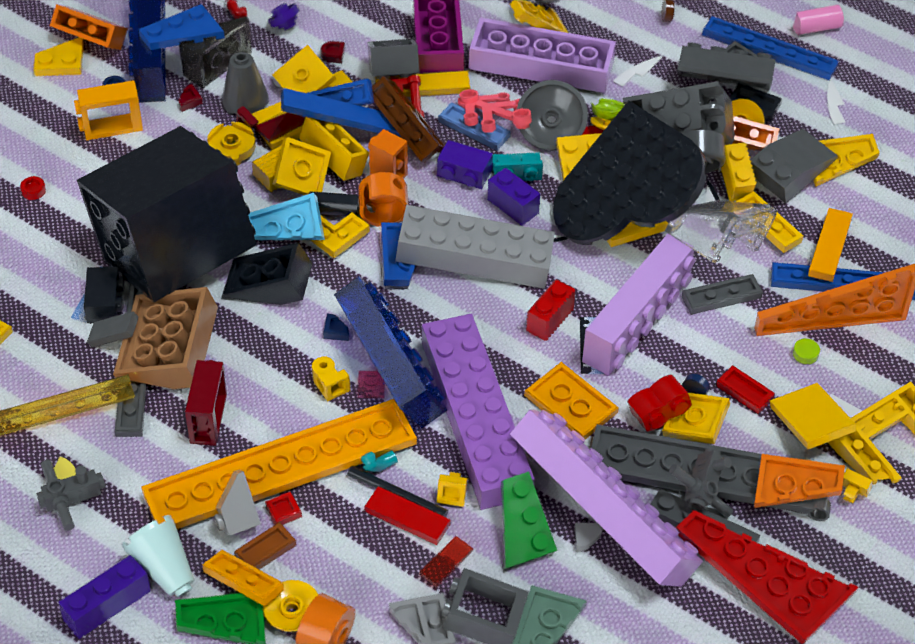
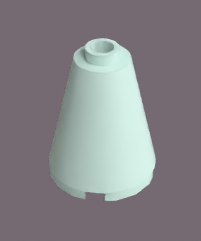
M171 515L163 516L165 522L158 524L156 520L152 521L129 537L131 543L123 542L122 547L168 595L176 594L179 598L192 590L190 584L194 582V578L174 520Z

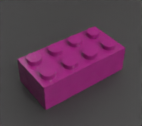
M413 0L415 41L418 44L419 73L417 74L464 71V47L459 0Z

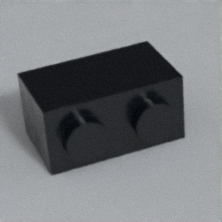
M87 267L84 311L87 323H94L118 316L119 312H123V297L120 296V292H124L125 282L124 277L119 276L118 267Z

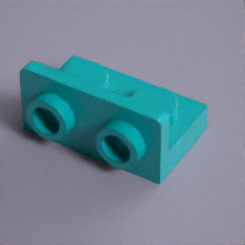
M540 152L493 154V176L506 167L523 181L542 180L543 161L540 158Z

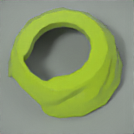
M606 98L599 99L596 105L591 103L593 113L597 117L606 120H613L625 105L620 101Z

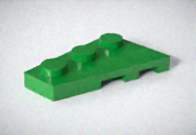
M529 471L501 481L504 570L556 552L557 548Z

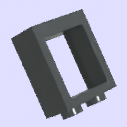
M464 568L460 578L454 577L449 593L453 594L452 600H446L441 614L446 617L443 629L484 644H512L529 591ZM464 590L510 606L504 626L458 610Z

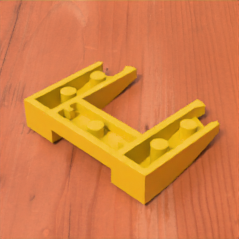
M912 382L907 383L851 417L856 423L855 432L828 442L850 467L860 475L871 479L872 485L876 484L877 480L890 479L892 483H897L902 479L871 442V439L900 421L915 434V386Z

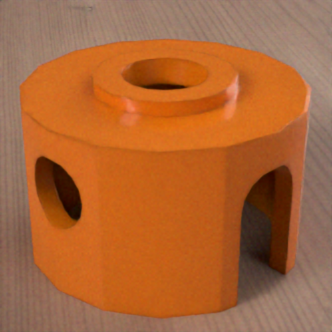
M378 172L365 177L359 184V214L362 220L377 227L381 226V222L400 223L403 221L406 205H409L407 184L403 178L390 172ZM366 205L370 206L374 212L370 213Z
M325 593L318 594L312 600L301 619L297 630L296 644H345L354 624L355 608Z

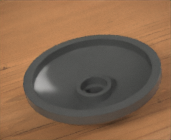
M546 80L534 84L524 92L517 106V109L525 108L531 111L532 122L530 126L526 129H519L522 136L530 144L543 150L556 151L557 137L582 135L587 125L588 110L583 96L576 88L563 81ZM549 116H554L556 118V121L554 123L548 122L547 118Z

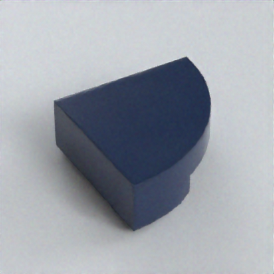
M327 313L323 338L349 341V328L339 320L338 316Z

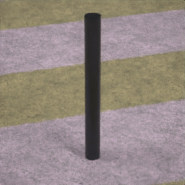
M351 466L348 470V476L371 487L377 488L379 486L444 517L448 515L449 510L357 467Z

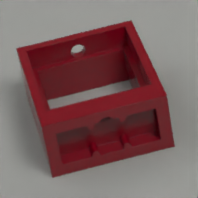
M214 360L196 361L185 409L190 444L217 446L227 398L223 362Z

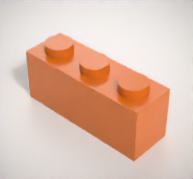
M59 4L55 6L50 26L107 48L118 50L122 49L128 28Z

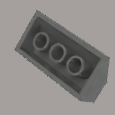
M688 43L687 46L682 45L678 76L736 85L739 82L750 87L768 90L771 88L776 59H771L769 54L757 53V56H750L744 50H734V53L724 52L725 48L718 46L704 49L701 48V44Z

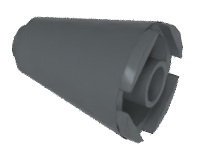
M246 52L235 53L231 56L222 94L223 108L231 115L233 113L237 114V109L242 106L251 114L264 109L269 102V95L254 58Z

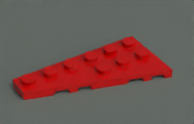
M695 510L676 526L679 532L678 536L683 541L692 544L698 550L699 555L801 644H805L859 588L852 583L847 585L834 579L835 576L826 571L823 574L810 568L807 562L768 544L763 546L751 540L752 537L745 533L740 535L727 529L725 524Z

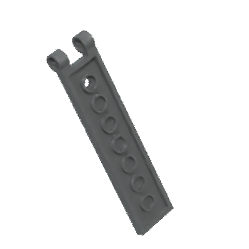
M596 425L592 449L596 450L603 457L602 462L607 467L610 466L621 474L622 478L620 480L686 492V486L669 473L670 467L673 464H677L692 476L698 454L704 453L706 448L712 447L718 449L723 458L729 457L732 461L730 468L721 470L718 480L719 492L717 497L755 504L762 454ZM826 498L765 507L804 513L813 520L825 521L830 517L831 502Z

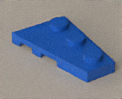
M381 222L384 286L409 287L417 266L396 262L402 223Z

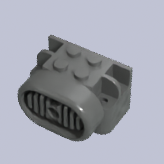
M718 81L623 98L624 104L628 100L690 138L705 155L707 162L705 164V173L718 170L725 164V145L732 144L735 136L733 107L731 99Z

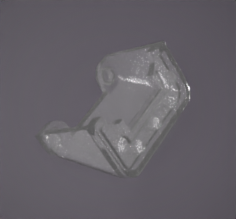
M715 200L692 205L683 215L668 223L665 232L715 263L721 258L719 256L721 250L724 247L731 249L736 238L745 243V247L753 252L758 251L777 215V209L769 204Z

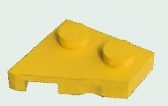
M78 37L35 53L34 75H82L83 38Z

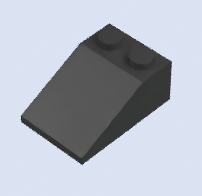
M801 129L764 147L751 159V165H753L752 169H754L753 173L756 180L786 204L838 159V155L806 130Z

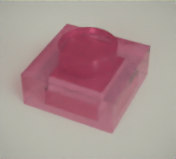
M359 371L358 398H385V371Z

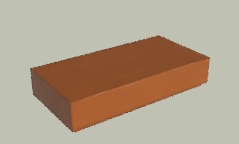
M279 522L236 549L234 556L260 570L297 546L296 540Z

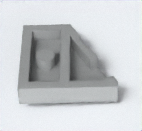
M443 593L389 603V611L418 644H456L454 633L443 629L446 617L441 615L445 605Z

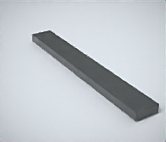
M132 284L129 287L127 313L132 310L135 296L143 294ZM120 379L115 423L116 437H143L147 384Z

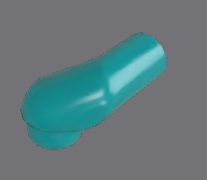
M392 450L378 458L375 457L373 452H368L361 456V461L364 464L363 468L366 471L381 472L398 462Z

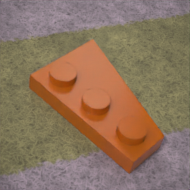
M762 454L754 508L839 496L842 494L845 465Z

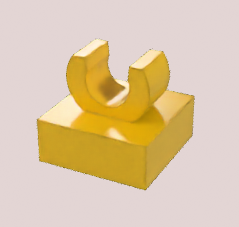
M847 468L843 479V486L846 487L843 499L854 504L858 494L867 497L872 489V480Z
M450 472L449 475L440 474L437 503L464 507L467 478H462L461 473Z

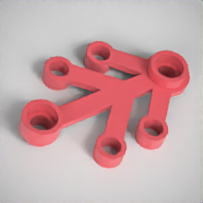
M468 89L462 91L458 98V105L466 110L464 124L467 126L477 125L478 114L475 112V108L481 109L483 112L481 128L486 133L496 130V123L492 114L513 121L517 129H526L532 122L531 111L525 108L517 109L520 99L510 101V95L506 92L479 96L478 91ZM513 108L514 111L512 112V111H509V110H506V109Z

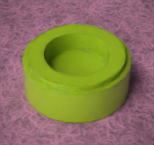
M803 338L795 343L793 356L798 362L812 364L818 360L820 347L817 342L812 339Z

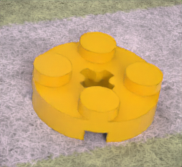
M231 122V125L228 126L219 124L209 132L207 137L208 144L211 147L220 150L229 159L232 158L237 166L243 160L250 157L256 148L252 129L239 122ZM236 141L234 144H227V142Z

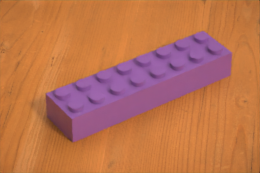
M471 313L422 324V346L481 510L501 506V481L528 471L533 484L535 479L523 447L510 435L515 426L474 317Z

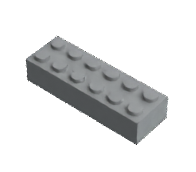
M406 205L398 240L396 262L545 289L555 232Z

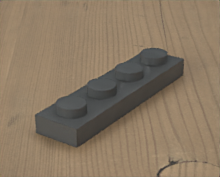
M659 489L650 504L660 513L658 517L664 523L668 522L675 528L693 512L684 499L662 489ZM704 509V511L700 512L725 524L727 529L740 535L745 533L752 537L751 540L759 542L760 534Z

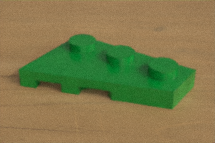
M241 593L175 600L177 631L245 644H266L263 605Z

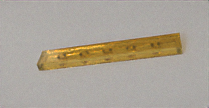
M129 375L0 410V436L135 398Z

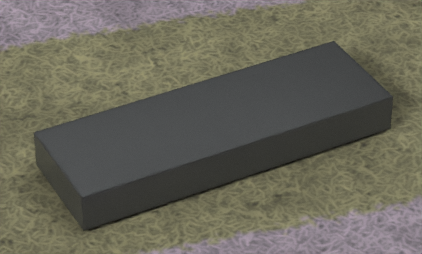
M754 274L683 290L682 298L690 314L693 315L760 299L763 292Z

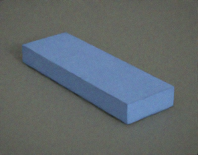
M452 102L438 115V122L496 151L510 138L511 131L497 124L495 131L490 133L483 132L481 128L483 117L479 115L477 125H465V108Z

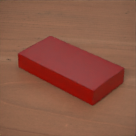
M733 365L716 382V387L757 414L775 396L773 391Z

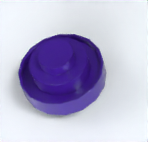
M286 2L282 3L271 11L272 16L267 21L271 28L278 27V29L284 28V30H288L296 24L295 20L298 17L296 14L300 9L296 3L287 5Z

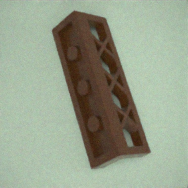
M384 76L372 86L374 103L400 136L407 141L408 146L419 160L426 163L436 152L441 153L445 144L398 85Z

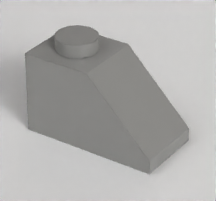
M239 469L233 471L216 506L218 514L214 515L219 531L224 530V533L229 536L261 525L244 471Z

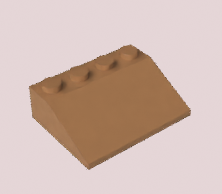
M208 288L176 290L156 302H152L144 294L136 295L131 312L134 311L139 318L133 336L123 339L113 375L120 379L170 389L190 388L196 361L205 360L218 310V306Z

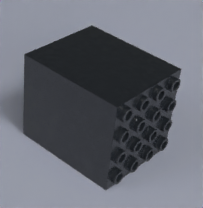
M179 126L77 179L104 262L109 267H118L120 276L124 277L125 280L152 302H156L257 246L254 237L256 231L248 216L250 210L243 198L244 188L238 180V167L235 161L223 155L220 150L211 147L205 140H201L193 132H189L182 126Z

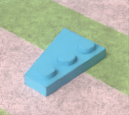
M314 193L251 212L248 215L256 231L254 235L255 240H325L318 200Z

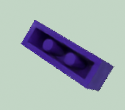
M129 555L60 600L58 603L63 621L78 639L82 638L151 592L148 575L139 563Z

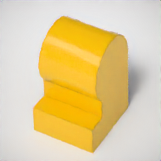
M322 356L313 361L312 374L314 384L327 402L350 391L348 373L344 369L337 372L335 363L331 358Z

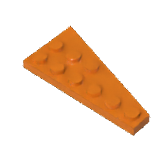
M915 264L757 312L754 327L756 336L906 320L915 291Z

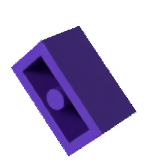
M450 140L446 142L437 159V176L481 190L493 168V153Z
M506 167L488 179L487 200L518 224L523 226L539 214L540 193Z

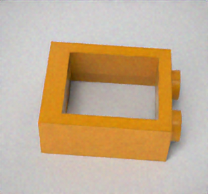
M134 80L77 90L79 100H74L76 115L81 114L82 116L77 117L79 131H85L86 140L143 131L139 99ZM125 103L129 105V114L93 120L88 119L87 110Z

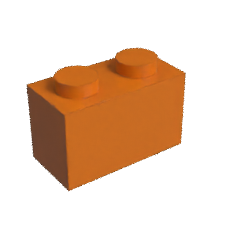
M383 129L377 136L371 138L368 145L370 174L390 172L404 179L408 175L407 141Z

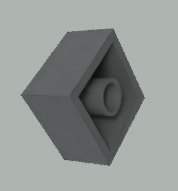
M414 39L368 42L369 70L372 76H376L377 79H381L383 76L389 79L391 78L390 75L400 74L401 78H408V76L414 75V73H419L418 44Z

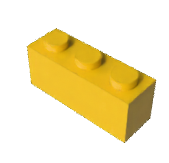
M305 117L299 139L304 143L330 151L331 155L328 166L343 181L361 176L369 152L339 124Z

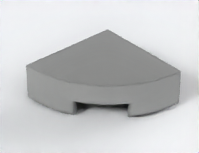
M575 523L576 552L589 549L591 545L600 539L602 527L598 523Z

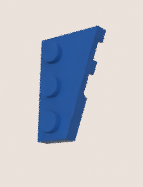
M202 4L139 29L140 37L150 50L179 46L182 41L194 40L195 43L204 42L203 38L207 37L225 38L224 30Z

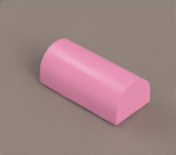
M833 5L797 12L793 28L797 35L841 28L844 23L842 9L840 5Z

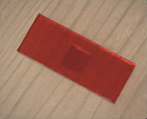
M455 536L419 572V575L437 588L468 557L473 548Z

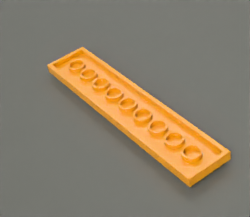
M394 398L141 486L153 520L161 524L165 522L163 516L171 515L176 528L179 529L218 514L216 506L233 471L238 469L244 471L253 501L255 502L343 471L351 466L360 465L363 463L361 456L368 452H373L375 457L378 458L391 450L396 452L416 445L417 437L398 401Z

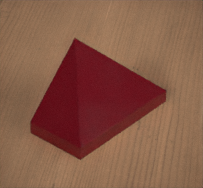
M283 111L255 127L270 143L302 126L305 116Z

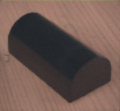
M309 192V194L314 193L317 196L320 215L348 216L350 213H354L359 216L358 195Z

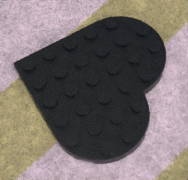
M628 100L558 186L553 204L554 222L558 230L565 237L581 245H592V242L601 239L607 241L620 233L630 222L641 227H655V224L664 221L670 223L683 215L701 194L707 177L704 174L705 164L707 163L705 155L690 138Z

